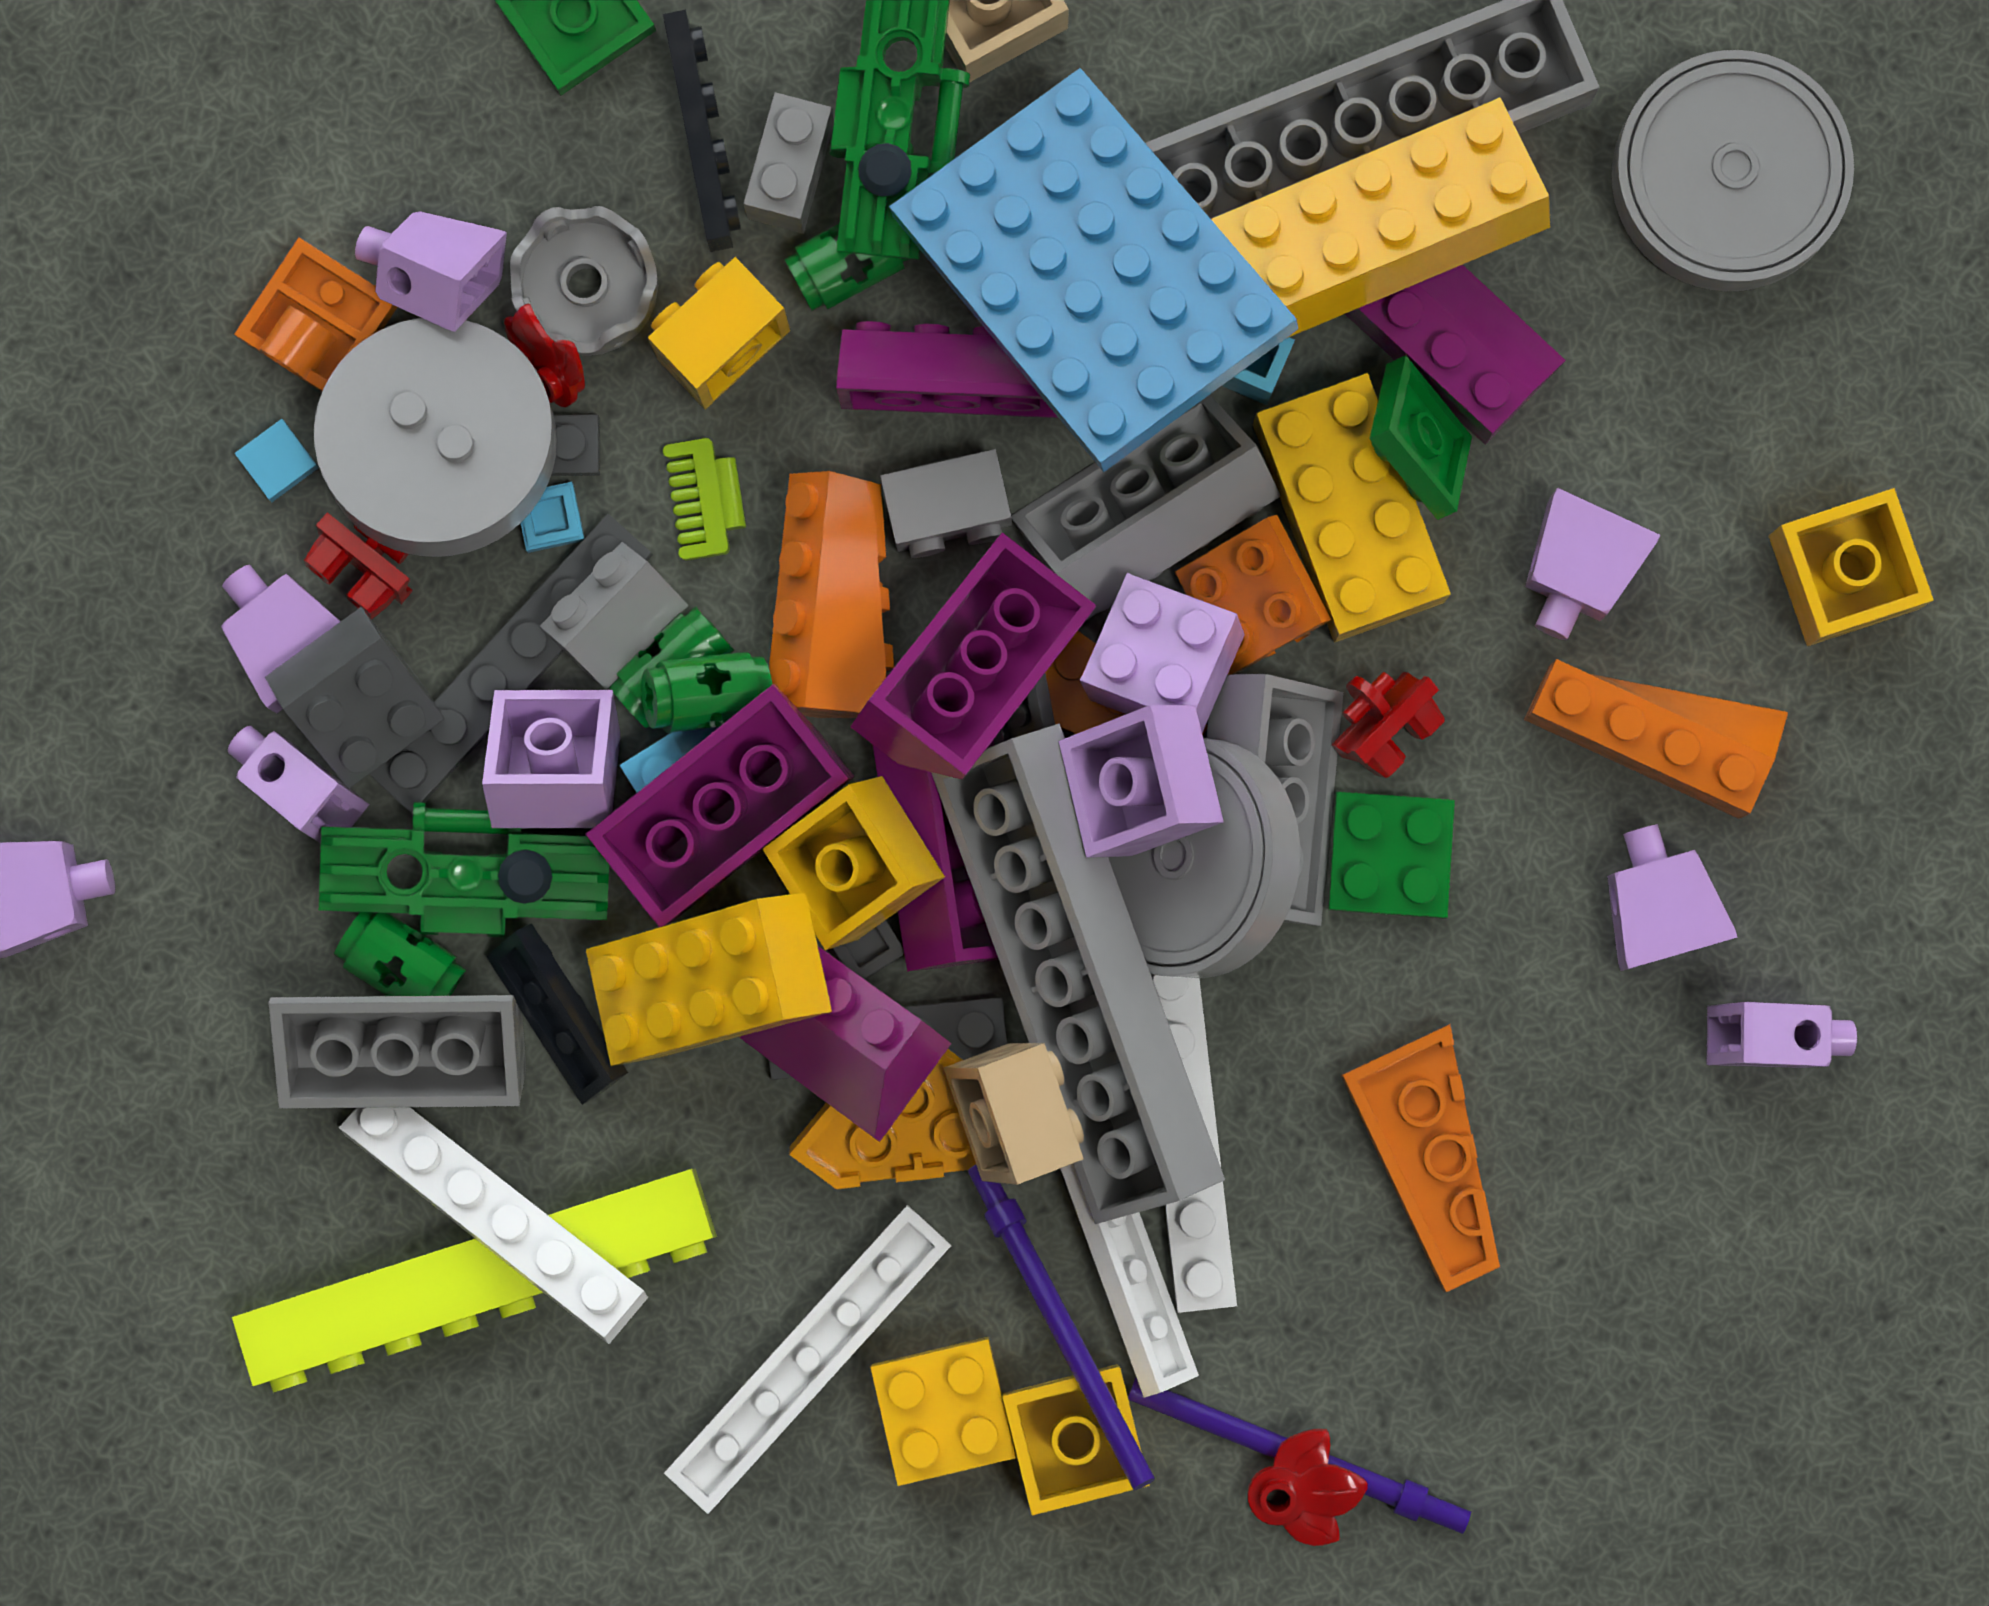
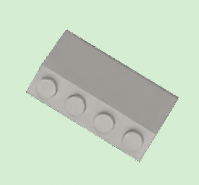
M1208 395L1107 471L1103 472L1096 463H1093L1011 517L1037 559L1097 605L1086 619L1088 620L1095 614L1108 609L1115 602L1127 573L1147 581L1155 579L1164 570L1192 552L1207 546L1214 538L1239 522L1257 514L1264 506L1281 495L1257 445L1214 398Z
M1268 674L1227 675L1208 718L1206 738L1227 741L1249 750L1259 757L1281 782L1292 804L1300 837L1298 883L1290 909L1283 922L1321 926L1338 756L1337 751L1331 744L1340 735L1344 692Z
M514 995L270 997L269 1013L279 1108L520 1106L526 1074L523 1017Z

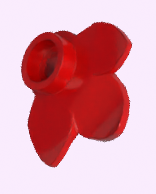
M527 303L518 309L514 317L508 316L504 319L508 340L528 358L543 382L549 402H554L558 406L566 408L576 402L578 393L585 388L583 366L575 344L569 340H557L554 342L540 324L531 305Z
M1311 1429L1290 1436L1279 1445L1273 1466L1261 1469L1251 1479L1247 1497L1252 1513L1262 1522L1275 1526L1283 1525L1288 1533L1298 1542L1311 1546H1322L1339 1541L1340 1532L1335 1516L1343 1515L1357 1506L1368 1489V1482L1351 1470L1328 1464L1330 1453L1329 1431L1327 1429ZM1280 1489L1287 1492L1289 1498L1282 1505H1273L1267 1500L1268 1494L1273 1490Z

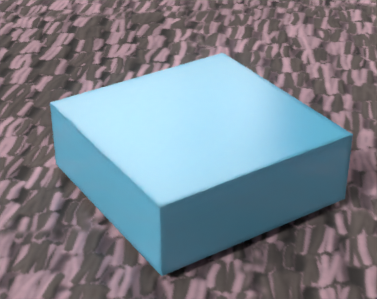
M280 419L235 452V455L271 502L319 468L283 419Z
M573 482L546 487L534 509L521 522L525 547L528 553L582 542L585 539Z

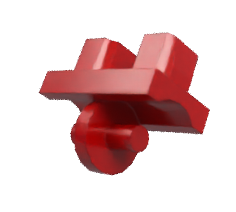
M328 512L316 524L319 538L314 542L305 557V565L312 573L329 585L348 563L362 572L364 575L346 594L347 599L357 609L362 606L369 617L373 619L386 609L394 599L402 605L413 590L408 587L410 579L382 557L386 553L398 564H401L409 554L393 550L376 542L354 525V528L368 539L365 543Z
M1382 672L1371 684L1359 676H1354L1346 684V688L1354 701L1342 712L1351 725L1331 746L1342 758L1359 762L1374 775L1383 778L1390 777L1404 763L1406 758L1405 754L1391 738L1404 726L1414 738L1423 740L1431 736L1445 722L1443 714L1432 698L1439 691L1438 687L1429 677L1424 676L1420 680L1408 672H1403L1395 681L1386 672Z

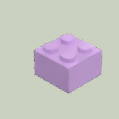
M1127 573L1080 682L1091 701L1125 714L1149 705H1195L1201 731L1203 732L1245 634L1236 613Z
M494 690L482 781L492 828H594L612 813L620 745V728L613 690Z
M1149 705L1059 741L1086 858L1133 856L1224 822L1195 705Z

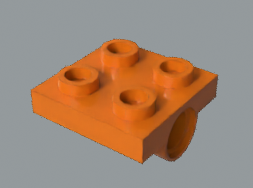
M298 237L234 335L245 344L322 392L330 375L342 359L363 340L384 329L398 307L381 300L375 292V285Z
M1278 515L1263 519L1175 571L1186 595L1238 615L1245 635L1228 675L1236 674L1258 661L1276 654V649L1293 640L1297 643L1311 634V631L1332 620Z

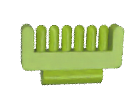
M709 438L664 446L663 454L668 459L693 456V458L669 462L666 465L669 473L695 469L693 473L671 476L668 480L671 487L697 484V487L674 490L671 493V499L675 502L700 499V501L675 505L673 513L676 516H683L702 512V515L681 518L675 522V527L678 530L704 527L703 530L679 534L677 537L679 544L685 545L706 541V543L681 547L678 551L680 558L688 561L728 554L730 546L727 531L746 528L736 458L716 459L714 444Z

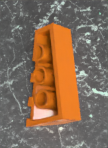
M832 471L789 474L769 662L772 684H775L804 716L816 718H856L870 697L886 679V671L894 668L893 645L884 643L882 613L890 610L889 588L883 587V584L880 582L878 565L886 558L881 484Z
M1556 659L1547 668L1524 720L1740 819L1751 813L1774 763L1788 712L1593 675Z

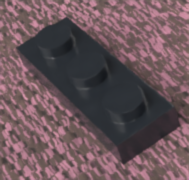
M532 923L515 931L486 956L509 993L514 995L521 1012L581 1105L603 1093L628 1073L623 1064L610 1065L604 1034L586 1008L582 997L575 991L553 957L552 951L544 943Z

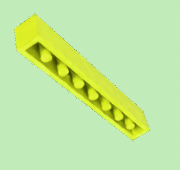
M689 1169L548 1215L627 1278L649 1272L650 1267L647 1259L670 1252L673 1263L707 1253L704 1241L717 1237L696 1169ZM472 1239L234 1316L232 1320L252 1386L270 1382L272 1392L274 1393L308 1382L304 1370L327 1363L330 1374L364 1364L362 1352L381 1345L385 1346L387 1356L420 1346L422 1343L419 1333L441 1326L444 1337H448L478 1327L476 1315L492 1309L499 1308L502 1319L534 1309L536 1305L533 1296L543 1292L478 1240Z

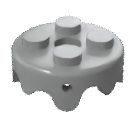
M594 206L592 208L575 210L554 207L545 210L535 219L529 232L515 248L510 261L511 299L516 311L529 303L547 335L554 342L557 340L573 342L579 356L604 354L626 344L648 322L656 304L659 286L657 267L645 237L639 229L605 207ZM581 269H592L601 276L600 289L589 298L576 297L569 290L571 277Z

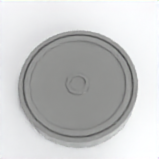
M1723 50L1702 54L1679 63L1656 79L1639 98L1624 123L1616 142L1612 161V190L1615 205L1622 224L1633 243L1645 257L1668 275L1690 285L1716 291H1744L1760 288L1789 276L1806 264L1838 227L1850 200L1854 177V156L1848 129L1840 111L1825 90L1809 75L1784 60L1771 55L1744 50Z
M417 318L388 326L363 340L342 359L330 375L319 399L314 423V447L317 462L327 486L344 515L359 530L376 542L393 550L418 556L442 557L468 553L485 547L511 532L530 514L541 499L549 483L556 458L557 435L554 415L543 382L528 358L505 337L487 327L467 320L454 332L423 318Z
M1203 738L1223 823L1133 856L1108 857L1150 974L1170 977L1208 978L1229 973L1243 966L1259 954L1273 939L1288 914L1294 898L1300 869V837L1290 799L1277 776L1259 757L1249 750L1227 741Z

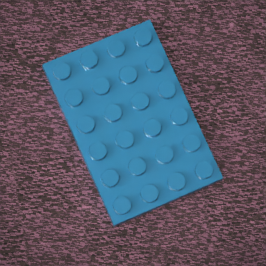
M1081 68L889 206L892 216L1103 472L1107 471L1298 330L1296 317Z

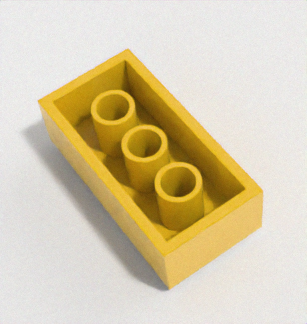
M1368 373L1258 412L1253 422L1255 433L1272 478L1281 495L1282 505L1309 577L1332 619L1327 622L1334 643L1443 604L1451 595L1416 500L1411 496L1405 481L1388 461H1383L1376 454L1369 439L1378 399Z
M806 892L751 900L586 949L611 1066L660 1058L832 1012Z

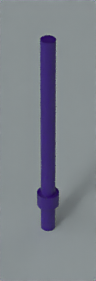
M975 1164L968 1170V1173L988 1210L984 1217L995 1238L1002 1237L1131 1487L1133 1490L1145 1487L1153 1482L1155 1477L1023 1227L1027 1220L1016 1199L1008 1198L1001 1183L982 1181Z
M1135 1377L1128 1395V1400L1272 1458H1275L1279 1445L1287 1439V1437L1169 1390L1144 1398L1137 1377ZM1329 1455L1328 1464L1351 1470L1366 1479L1368 1489L1364 1495L1394 1506L1393 1513L1415 1522L1418 1517H1421L1461 1534L1465 1532L1471 1511L1429 1495L1428 1487L1405 1479L1404 1483L1401 1484Z

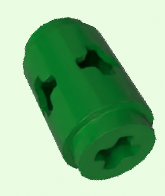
M839 224L794 247L797 253L784 260L811 311H814L823 305L828 310L905 269L903 263L910 259L856 254L860 261L868 258L872 260L871 264L862 269L867 278L858 283L852 276L843 280L840 273L848 268L844 258L853 253L836 251L837 241L834 240V237L839 232Z
M694 607L687 615L683 613L677 615L654 637V642L645 651L640 650L638 655L636 654L616 673L619 678L609 687L626 709L646 729L650 726L645 717L641 693V681L645 669L656 668L657 663L660 661L731 654L735 651L731 644L697 607ZM659 644L661 652L653 657L650 651Z
M748 652L660 661L657 663L656 668L645 669L642 675L641 693L646 720L652 729L663 728L666 733L720 727L772 685L771 673L765 658L761 656L752 657Z
M359 912L334 951V955L344 961L343 968L385 996H451L466 973L465 968L455 963L457 960L456 955L425 935H421L420 932L391 913ZM410 939L416 941L418 944L414 946L410 944L409 941ZM394 956L400 958L404 962L400 972L407 978L406 982L404 983L382 962L388 963ZM394 976L397 982L394 981L390 986L382 982L386 977Z

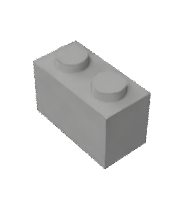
M774 93L744 200V208L748 219L804 234L834 126L832 107Z
M996 449L880 475L897 552L909 550L911 558L926 557L943 552L945 550L944 541L967 536L969 545L991 542L1002 533L1001 528L1012 526V517Z
M621 542L612 552L607 553L598 560L593 568V572L570 595L563 597L557 602L551 615L540 627L584 672L607 690L619 678L616 673L636 654L638 655L640 650L645 651L654 642V637L689 605L648 561Z

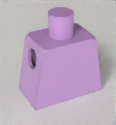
M415 212L392 234L370 226L364 227L356 243L355 256L357 260L378 266L375 292L381 300L455 332L499 285L503 272L507 232L429 213Z
M1557 488L1546 506L1525 586L1548 597L1535 627L1552 637L1568 640L1580 612L1601 621L1609 613L1654 548L1660 535Z
M246 565L230 575L222 585L240 610L228 618L221 627L261 701L268 709L277 714L282 710V707L265 676L341 621L287 574L281 576L268 587L252 566Z
M247 726L236 734L228 747V753L243 765L236 777L296 828L321 843L322 826L352 827L370 805L295 744L275 731L269 733L265 738L252 726Z
M1658 824L1623 834L1633 868L1607 876L1620 971L1737 938L1736 930L1695 850L1667 857Z
M63 841L0 843V958L14 955L88 926L83 900L115 893V881L109 861L105 859L77 865L73 845Z
M1757 1002L1707 1006V1065L1791 1068L1827 1067L1830 1065L1831 1056H1852L1856 1049L1857 1031L1854 1022L1851 1020H1832L1830 1006Z

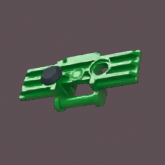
M866 0L860 55L857 56L856 67H841L839 71L834 126L829 154L835 158H845L847 162L837 252L910 260L920 259L921 250L893 218L889 206L955 159L963 88L969 87L970 73L957 69L942 68L950 0ZM897 41L910 42L917 48L916 62L906 71H893L885 64L887 49ZM923 86L940 87L931 160L927 156L914 155V147L910 142L915 101H920Z
M426 802L413 803L412 829L321 827L319 911L409 913L410 915H421V935H439V932L486 934V937H504L505 919L518 917L607 920L609 863L587 836L520 833L521 828H492L488 810L425 808ZM425 832L508 835L507 852L505 854L480 856L451 855L436 851H426L424 849ZM403 854L411 855L418 859L423 871L420 881L413 887L405 889L392 884L387 875V867L394 857Z

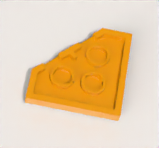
M947 1049L880 1142L828 1103H825L790 1145L789 1155L835 1189L860 1187V1182L895 1178L896 1183L944 1177V1173L969 1170L976 1162L944 1071V1067L963 1061V1059Z

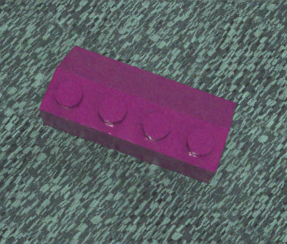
M1464 265L1455 267L1345 314L1393 360L1406 355L1459 421L1485 445L1566 361Z
M874 321L856 323V330L842 329L836 386L841 409L1058 418L983 326L973 328V335L949 334V327L939 324L915 325L914 332H892L890 324Z
M1001 533L870 697L850 727L897 764L962 780L1097 605L1008 536Z
M772 684L586 833V836L658 927H663L675 921L759 854L765 846L803 819L855 776L814 725L775 684Z
M994 739L987 748L995 746ZM873 745L877 776L884 778L945 876L898 911L907 972L999 960L932 773L897 764Z
M818 946L832 1012L739 1036V1038L880 1142L952 1043Z

